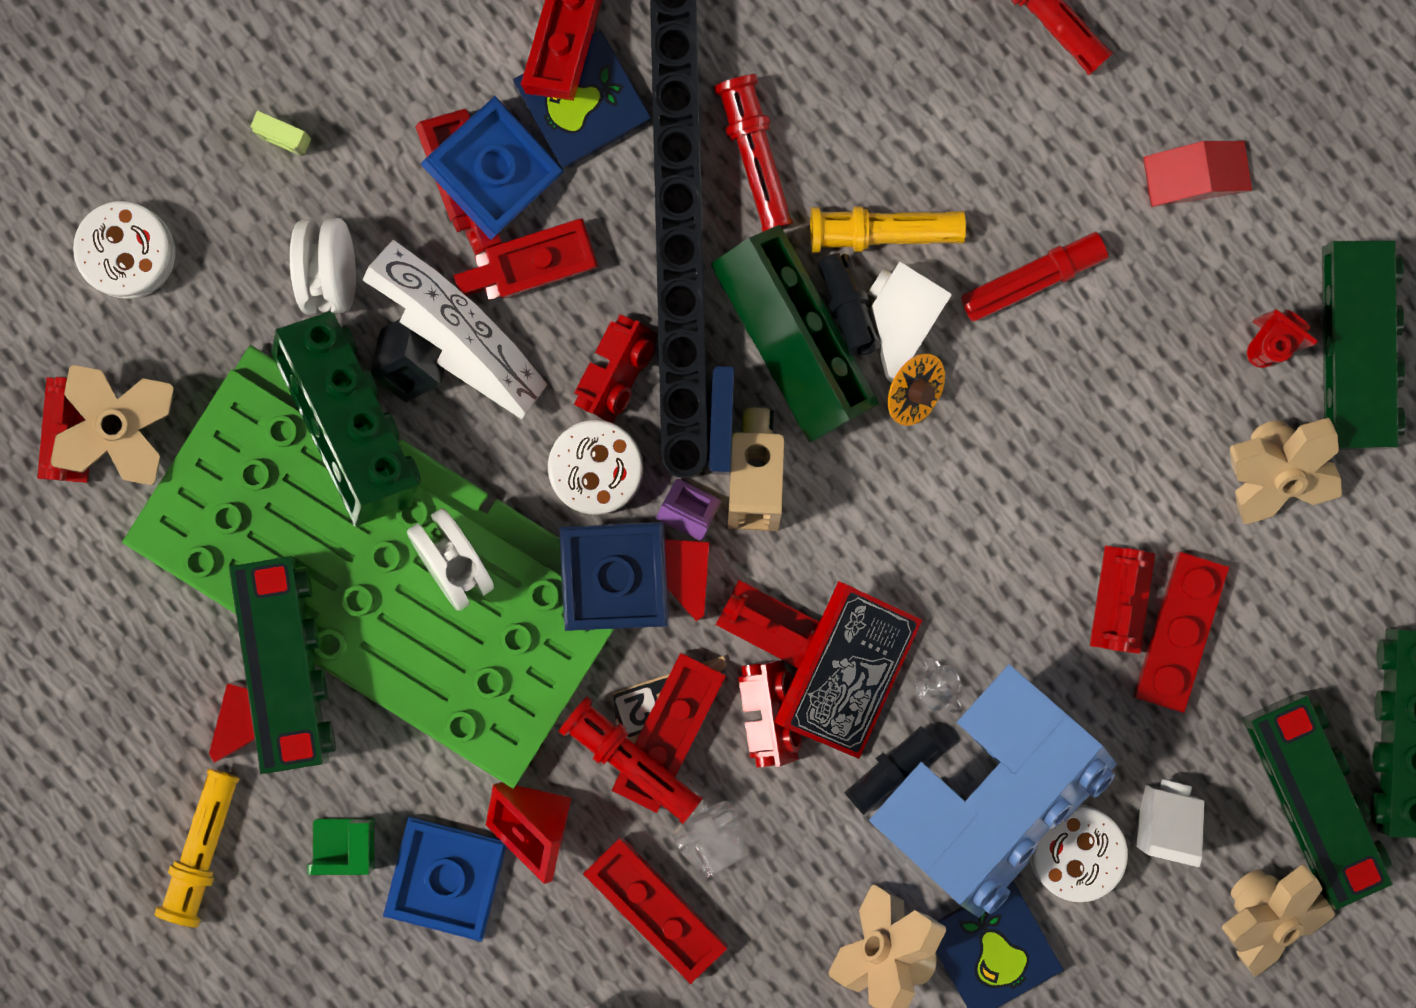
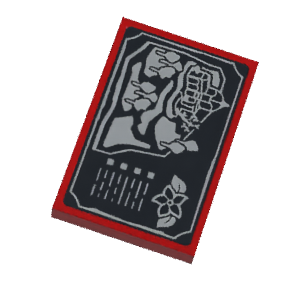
M838 581L774 722L786 729L859 759L923 620Z

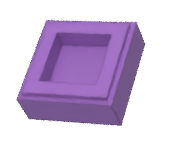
M676 478L656 519L702 541L722 501Z

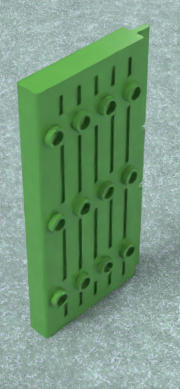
M250 345L234 370L231 369L122 543L234 614L236 612L229 566L289 556L297 558L299 567L307 566L311 579L312 597L304 598L307 619L315 617L319 631L320 648L312 649L314 664L514 789L614 629L565 631L560 538L496 499L489 512L485 513L479 508L487 500V492L404 440L399 441L398 444L405 457L409 455L414 459L421 478V483L418 486L412 506L355 527L275 360L253 345ZM441 508L451 515L462 530L494 584V589L484 596L480 594L475 586L468 591H464L470 605L461 611H457L446 598L418 555L407 534L409 528L419 523L433 543L442 539L443 537L431 517V514Z

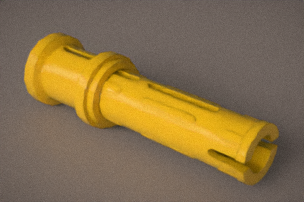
M854 206L851 212H821L819 207H811L810 209L811 253H820L822 248L852 247L854 252H863V250L868 249L869 245L965 243L966 220L964 211L880 214L868 213V209H863L862 206Z
M208 768L205 784L192 819L180 861L174 860V863L170 864L168 874L172 877L163 905L156 907L154 913L156 917L186 927H199L201 919L197 916L205 888L212 886L214 880L212 876L213 871L209 868L236 784L240 779L239 777Z

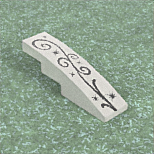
M394 240L368 266L363 281L406 308L400 323L442 349L436 364L520 419L526 415L545 390L547 383L517 346L475 303L439 272Z

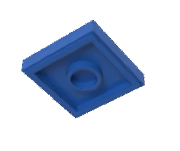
M496 96L487 102L421 163L423 168L490 240L565 172Z
M409 816L383 917L482 942L507 846L499 838Z

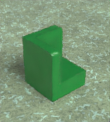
M318 818L313 821V860L307 864V875H369L375 869V818Z

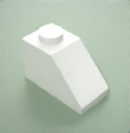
M901 262L898 263L893 272L883 268L867 293L876 299L869 310L873 326L881 341L879 353L885 379L891 383L899 369L914 356L952 295Z
M1162 779L1160 788L1146 785L1132 844L1147 855L1200 867L1203 848L1204 800L1191 796L1192 786Z

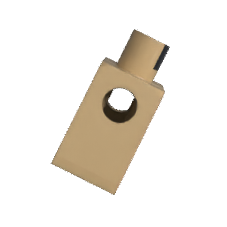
M744 409L742 433H732L728 529L779 530L782 514L784 435L773 434L774 411L771 409ZM760 459L765 462V465L753 467L748 464V461Z

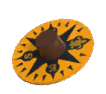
M929 353L916 355L909 359L894 377L888 394V410L892 419L898 424L910 426L919 423L931 413L939 400L944 388L945 370L938 357Z

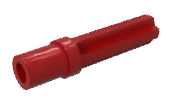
M1096 231L1063 247L1059 245L1049 250L1048 254L964 293L961 296L963 309L971 321H979L1056 283H1064L1075 278V274L1109 258L1108 252Z

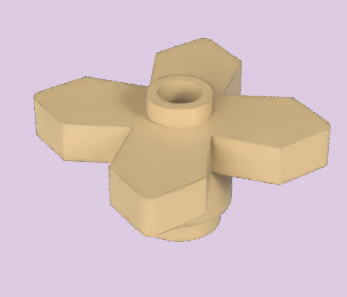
M77 365L70 366L64 395L86 420L56 435L51 465L57 468L84 472L108 452L123 480L154 485L157 479L161 455L142 435L141 430L169 416L174 387L169 383L143 378L117 399L102 370ZM110 415L118 416L122 422L121 430L115 435L106 434L102 428L104 419Z
M1330 418L1300 425L1297 430L1289 427L1284 421L1266 422L1254 430L1251 440L1230 447L1231 465L1238 481L1245 482L1235 491L1237 509L1244 524L1273 517L1289 497H1296L1311 505H1316L1342 496L1339 472L1335 463L1328 462L1339 452L1338 435Z
M1305 864L1300 865L1281 881H1278L1273 875H1266L1263 870H1254L1243 876L1231 891V897L1235 900L1234 908L1238 914L1222 926V929L1227 938L1236 947V953L1254 977L1278 961L1286 946L1294 943L1300 936L1313 934L1335 916L1331 905L1320 894L1323 889L1318 879Z
M872 885L859 909L864 939L841 947L828 974L829 977L842 986L856 992H860L868 987V1004L874 1008H908L915 995L914 986L926 983L934 974L937 963L935 952L946 932V927L930 916L915 910L905 916L903 899L886 889Z

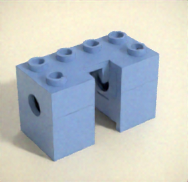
M1010 664L1007 665L956 722L999 763L971 796L965 800L926 765L920 762L869 819L880 832L959 905L978 918L985 911L992 914L1000 908L1010 895V890L1007 888L1008 885L1031 861L1029 858L1036 850L1040 839L1050 828H1055L1063 820L1066 822L1089 795L1094 798L1098 797L1114 779L1115 774L1111 771L1117 765L1101 743Z

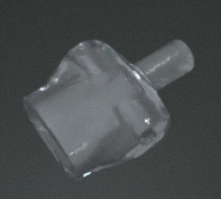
M691 780L684 783V785L699 796ZM702 800L683 824L678 825L672 832L673 839L680 852L690 864L698 869L704 880L751 854L746 842L742 822L728 800L707 807Z

